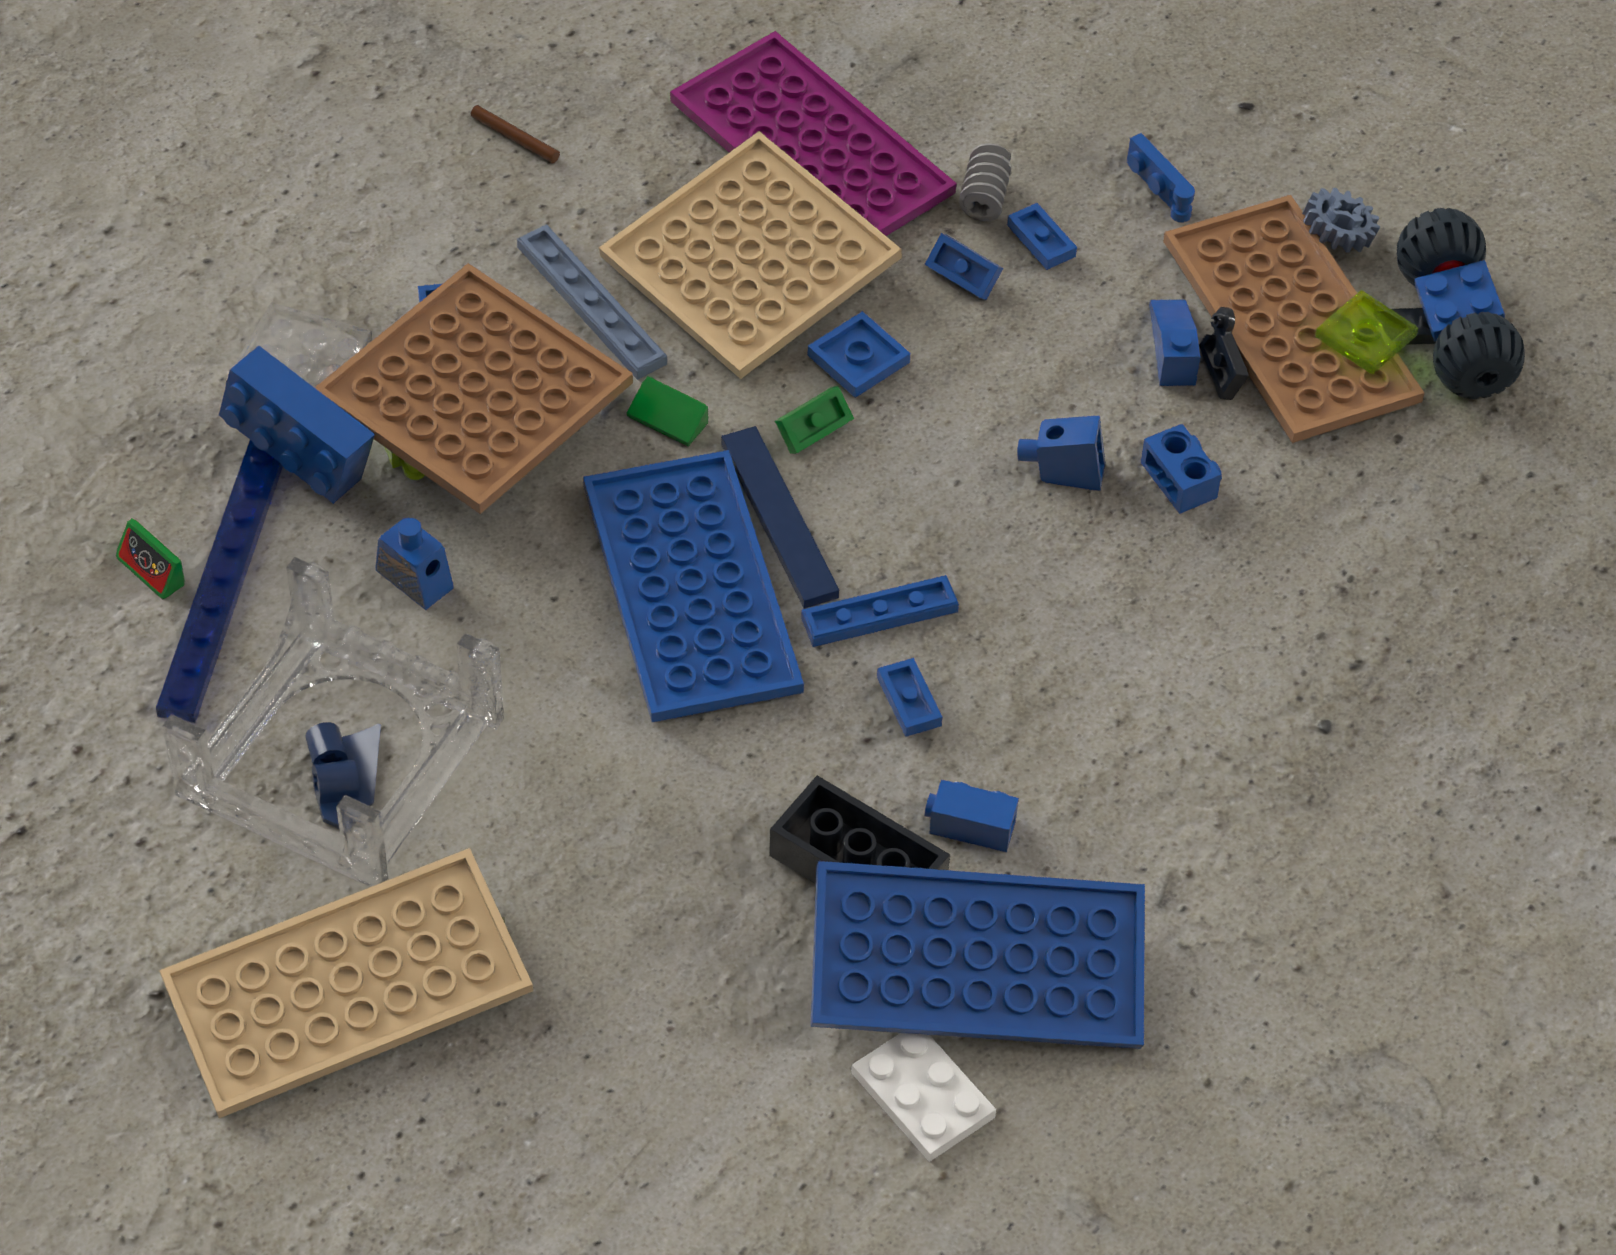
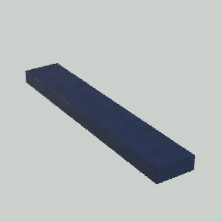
M753 426L722 435L721 445L724 451L729 450L737 477L803 608L838 599L840 590L757 427Z

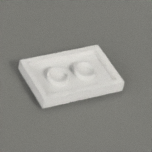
M899 1033L852 1064V1075L929 1162L980 1129L996 1116L995 1107L930 1035Z

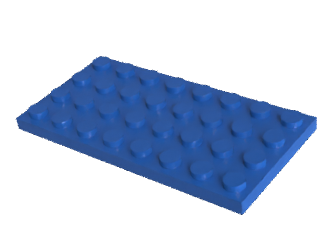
M729 450L583 477V487L651 722L804 693V682Z
M818 861L816 867L811 1027L1141 1049L1144 1046L1145 884Z

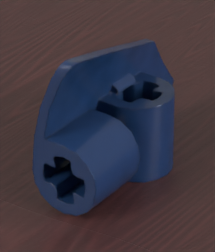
M331 722L316 724L306 732L305 738L313 763V787L324 823L347 831L373 805L381 724L378 723L360 732L343 737L339 726Z

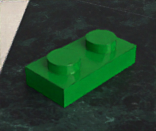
M835 386L775 420V423L790 454H796L852 421L854 417L839 386Z

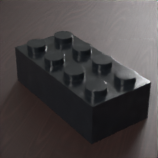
M818 775L770 828L769 856L815 884L818 861L949 870V853Z

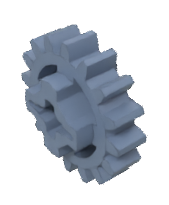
M1321 188L1319 194L1313 192L1302 213L1305 215L1303 223L1311 225L1309 233L1318 234L1320 237L1319 242L1329 241L1331 242L1332 249H1336L1339 245L1348 253L1352 247L1358 252H1361L1364 246L1369 248L1380 229V226L1377 224L1379 217L1371 214L1372 206H1365L1361 197L1352 198L1350 191H1346L1343 195L1337 188H1333L1331 193L1324 188Z

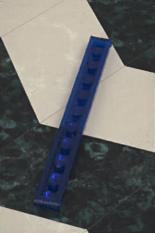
M249 440L157 702V717L196 723L283 469L280 462L267 452L258 449L251 440Z

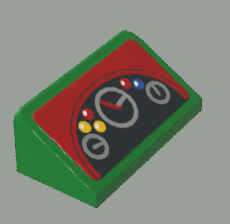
M133 518L127 521L117 548V559L161 599L169 597L185 585L181 560Z

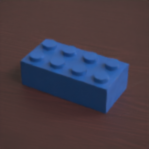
M257 346L229 370L219 411V416L224 419L227 425L237 429L249 438L258 449L267 452L280 462L287 471L297 475L310 485L314 492L323 495L333 504L362 479L375 436L371 430L261 346Z

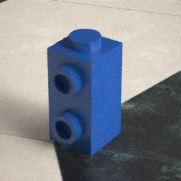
M941 779L937 794H929L924 816L931 818L929 834L1007 852L1016 823L1019 798L1009 796L1000 791L992 792L971 787L963 782H950Z

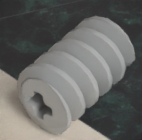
M980 144L970 153L959 204L961 209L975 220L993 221L1002 213V205L1004 204L1012 166L1010 164L1011 153L998 144Z

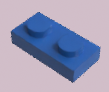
M1038 203L1008 215L1007 226L1046 270L1076 257L1077 246Z
M943 233L940 234L924 264L987 300L1003 270L1001 266Z
M914 658L877 668V679L905 737L942 726L943 717Z

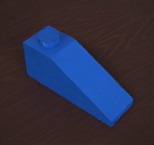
M1150 300L1149 306L1159 385L1196 386L1201 356L1197 328L1186 300Z

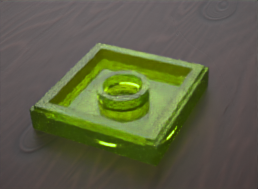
M1360 290L1317 327L1315 337L1373 375L1417 336L1419 327L1363 290Z

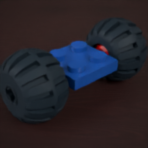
M1437 208L1433 212L1426 211L1421 213L1419 218H1413L1404 227L1397 243V263L1407 281L1415 286L1433 339L1436 341L1433 350V364L1435 372L1443 385L1462 398L1479 399V397H1491L1492 394H1499L1506 387H1510L1520 376L1525 359L1523 339L1514 325L1505 319V313L1485 262L1486 241L1483 231L1475 220L1464 212L1452 208Z

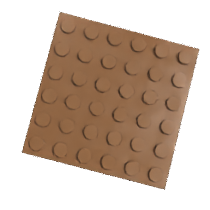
M468 263L315 388L375 434V441L481 514L633 384V373Z

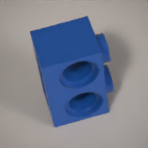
M1183 424L1144 439L1141 464L1179 514L1217 499L1220 481L1222 480L1221 470L1218 464L1213 460L1211 461L1202 450L1198 438L1195 435H1191Z

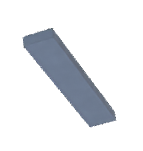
M547 224L517 238V248L622 364L633 373L637 380L667 365V355Z

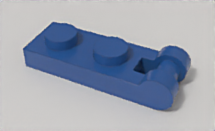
M1142 133L1131 137L1127 155V163L1130 169L1137 173L1148 184L1150 190L1171 208L1170 214L1174 221L1184 223L1190 220L1192 215L1191 203L1195 196L1194 187Z

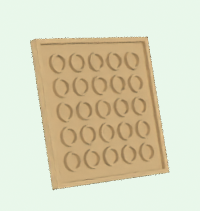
M760 131L599 247L600 257L740 379L902 258V250L899 246Z

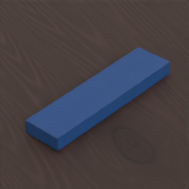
M947 575L803 609L801 610V619L812 647L957 613L959 603Z

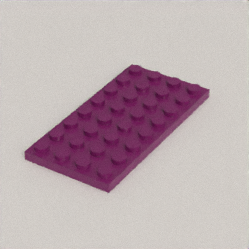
M776 31L670 91V102L726 151L730 153L760 131L885 236L956 193L957 183Z

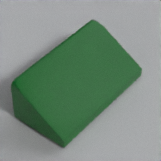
M649 376L642 382L626 412L627 417L688 447L708 424V406Z

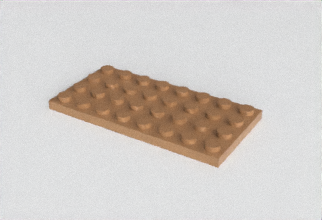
M1287 195L1166 231L1163 242L1211 317L1220 307H1229L1234 311L1235 325L1232 335L1247 368V372L1291 442L1295 443L1422 403L1424 391L1325 244L1319 242L1320 237L1318 234L1309 233L1311 225L1303 223L1305 215L1302 214V210L1292 195ZM1362 330H1368L1373 333L1374 339L1371 342H1363L1358 338V333Z

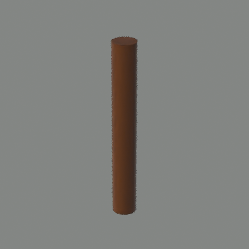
M476 105L471 111L472 118L551 163H555L558 160L560 152L481 106Z

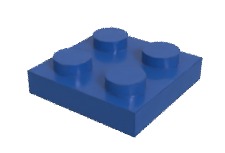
M863 311L808 345L807 356L855 398L909 364L911 354Z

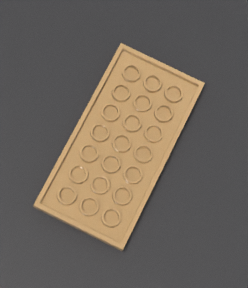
M470 848L159 970L218 1118L533 992V984Z

